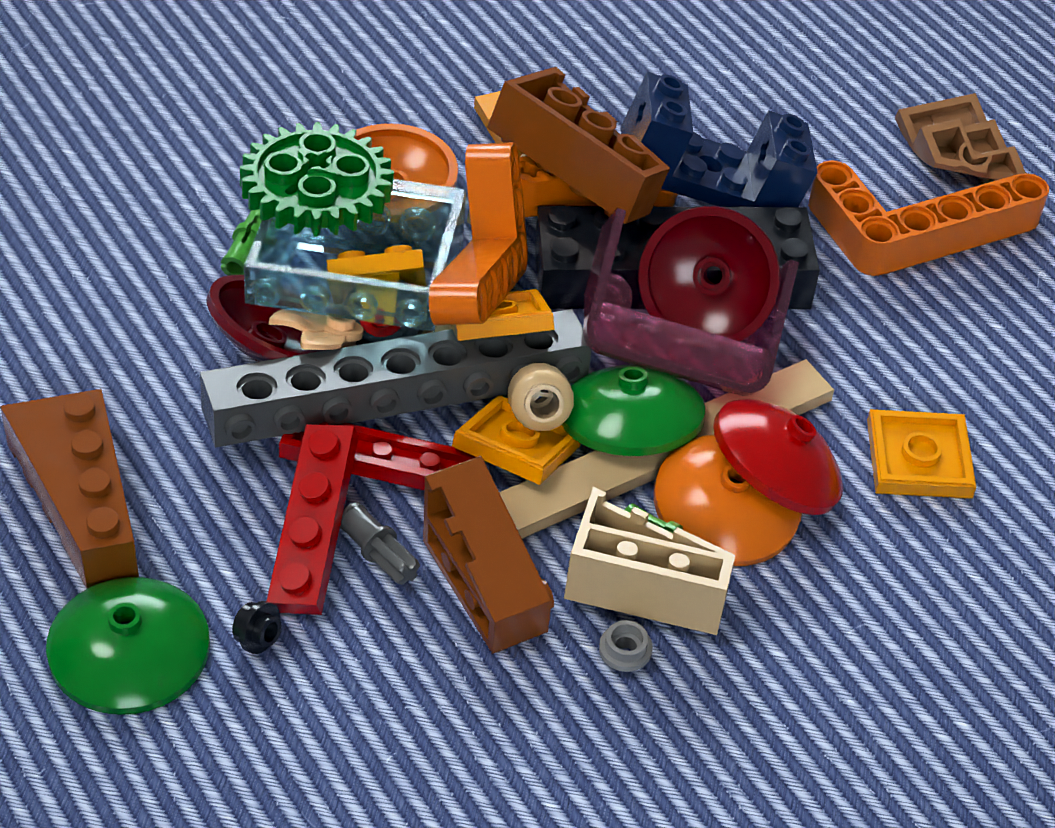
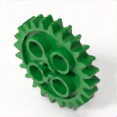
M315 122L312 130H306L301 123H296L295 132L291 133L283 127H278L277 138L265 133L262 135V144L252 142L250 144V153L243 154V165L240 166L242 198L248 199V209L250 211L260 209V220L265 221L275 217V228L281 229L289 223L294 225V234L297 235L304 227L311 228L314 237L319 236L322 228H328L334 236L338 235L339 226L341 225L356 231L357 220L371 224L373 213L383 214L384 204L391 201L394 170H391V159L383 157L384 148L382 146L372 147L371 137L357 140V130L355 129L345 134L339 133L338 124H334L327 131L322 129L320 122Z

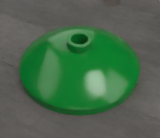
M619 365L587 374L571 386L574 392V406L569 418L562 424L564 430L574 440L591 449L622 456L655 455L677 449L693 440L700 433L705 422V403L694 387L673 373L645 365Z
M125 577L108 580L89 587L76 595L59 611L53 620L46 643L49 670L62 692L76 703L88 709L117 715L151 711L180 697L201 675L210 650L209 628L199 605L178 587L167 582L144 577Z

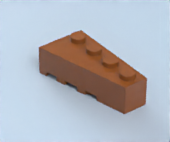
M557 67L504 81L487 126L489 130L501 137L503 143L515 142L518 150L534 160L539 169L554 174L566 182L572 192L592 200L604 209L608 217L615 221L627 224L651 213L670 170L669 166L634 135L618 133L615 130L617 120L608 112H598L587 105L590 96L580 87H573L571 91L563 83L565 74Z
M102 389L0 406L7 445L14 458L17 457L28 484L31 488H34L39 497L45 515L56 528L61 543L86 589L112 579L139 577L135 543Z

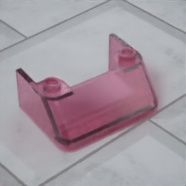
M617 208L602 226L585 290L583 335L589 348L595 353L667 373L678 378L741 396H749L762 390L769 383L772 376L799 262L789 260L780 267V291L773 311L756 332L740 342L630 310L632 304L630 286L622 277L610 273L626 210Z

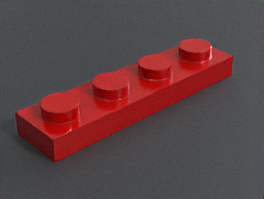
M327 422L319 423V425H330ZM349 423L341 424L355 426L359 436L351 472L354 475L425 491L426 475L476 458L452 446ZM304 432L283 434L279 442V458L298 462Z
M308 424L305 426L266 600L275 604L280 613L322 615L359 438L355 426Z

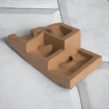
M976 93L899 109L895 116L897 125L912 151L923 162L934 168L993 180L1026 173L1015 146L1006 147L995 119L987 121Z

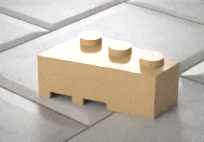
M593 487L570 554L564 599L717 635L735 555L678 527L671 533L648 522L649 513L636 507L631 510V513L606 501L607 493Z

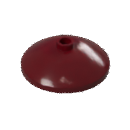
M695 207L672 216L650 237L640 260L639 289L647 312L655 324L668 336L692 347L705 349L722 348L748 338L768 319L774 309L780 291V263L770 238L752 219L740 212L725 207ZM711 266L718 267L722 272V280L718 284L710 282L707 277V271Z
M249 275L223 276L215 280L210 287L206 303L214 323L233 345L255 361L261 362L326 351L302 349L300 345L302 331L284 325H269V318L275 312L291 307H305L326 313L318 305L298 292L276 282Z

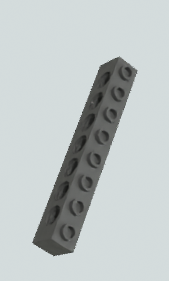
M573 309L552 312L554 330L457 341L453 329L202 371L200 372L201 409L215 448L283 436V434L304 432L306 424L319 425V423L327 422L330 425H341L344 423H355L493 398L499 395H508V387L512 377L521 368L532 363H546L554 366L565 375L569 383H575L589 374L592 343Z

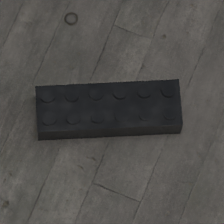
M538 206L535 235L538 291L550 309H646L639 289V266L647 242L653 233L669 218L682 211L700 206H653L649 215L627 224L611 219L600 206ZM725 207L740 212L757 223L770 238L776 250L780 263L781 284L774 309H811L820 269L807 207ZM711 266L707 271V277L710 282L718 284L722 280V272L718 267Z

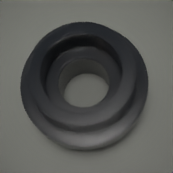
M259 601L257 603L248 602L240 608L233 622L232 633L234 639L240 642L243 650L252 654H260L277 641L282 627L278 607L267 601Z

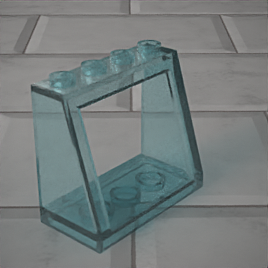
M393 179L391 201L384 204L383 214L373 213L371 224L357 220L356 231L341 225L339 226V234L335 236L328 228H322L319 236L314 237L311 228L304 227L297 235L294 234V225L289 223L283 228L277 229L275 228V217L261 221L244 265L245 303L435 332L437 325L432 323L429 312V289L432 281L462 251L466 189ZM409 245L413 250L422 249L424 267L434 270L429 287L290 267L289 264L298 249L337 255L345 251L358 250L365 252V255L384 253V250L391 246Z

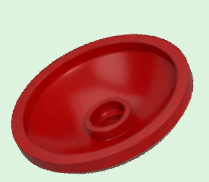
M755 399L730 401L717 413L714 418L713 429L719 448L738 474L761 494L785 508L808 515L828 513L840 501L843 494L840 468L825 439L809 420L787 408Z

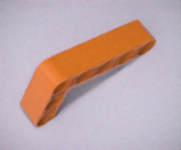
M515 142L468 144L466 148L465 170L472 240L430 285L429 312L434 325L485 323L526 272L528 247L520 179V160Z
M829 160L817 166L818 173L812 183L808 206L858 271L866 275L879 276L1035 229L1039 224L1049 194V186L1044 179L1037 175L1022 173L886 212L847 164Z

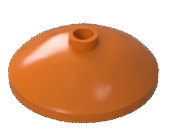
M375 124L357 129L356 139L360 140L365 137H371L372 147L382 146L384 148L383 157L391 159V170H394L391 201L384 204L383 214L373 213L374 219L405 220L418 217L436 209L451 196L458 180V163L453 151L442 139L424 129L404 124Z
M715 435L694 438L687 444L674 449L661 464L654 484V504L658 518L667 523L674 521L683 526L682 530L734 554L733 566L758 564L779 554L793 539L802 517V513L777 504L744 480L723 455ZM730 479H735L740 483H734Z

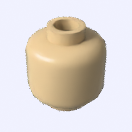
M532 363L521 368L512 377L508 387V402L516 419L523 426L534 431H550L561 426L569 418L574 406V392L565 375L556 367L546 363Z

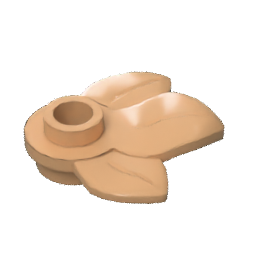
M291 307L279 310L269 318V325H284L302 331L300 345L304 350H334L355 346L356 342L362 339L364 331L363 327L355 322L356 318L353 315L341 311H332L326 314L315 309Z

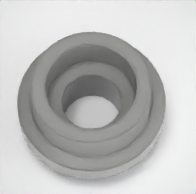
M618 621L612 624L600 638L599 653L602 660L609 667L618 671L632 672L639 670L649 662L652 655V641L643 626L634 621ZM619 648H629L631 649V651H626Z

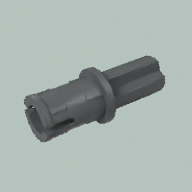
M359 502L352 503L344 508L340 529L346 532L361 547V555L365 560L369 562L375 561L400 585L405 584L409 580L413 581L418 576L416 573L420 567L418 560L397 540V534L392 527L382 526Z

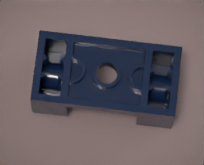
M647 71L620 127L621 134L634 135L670 167L661 189L719 207H799L818 173L809 125L801 118L793 114L782 115L768 110L747 152L732 143L725 142L721 144L708 140L693 132L688 84L683 83L672 75L664 74L660 76Z

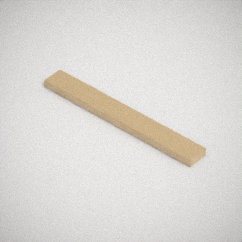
M807 359L706 402L704 426L695 438L714 435V418L720 409L730 401L743 399L761 400L787 408L801 415L832 401L834 389ZM595 450L559 466L540 485L526 480L499 493L523 539L585 511L593 487L607 493L606 501L655 480L661 464L673 450L647 456H622Z

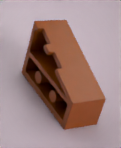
M482 456L426 475L423 542L491 653L494 654L547 633L549 630L550 611L554 607L552 591L547 582L541 579Z

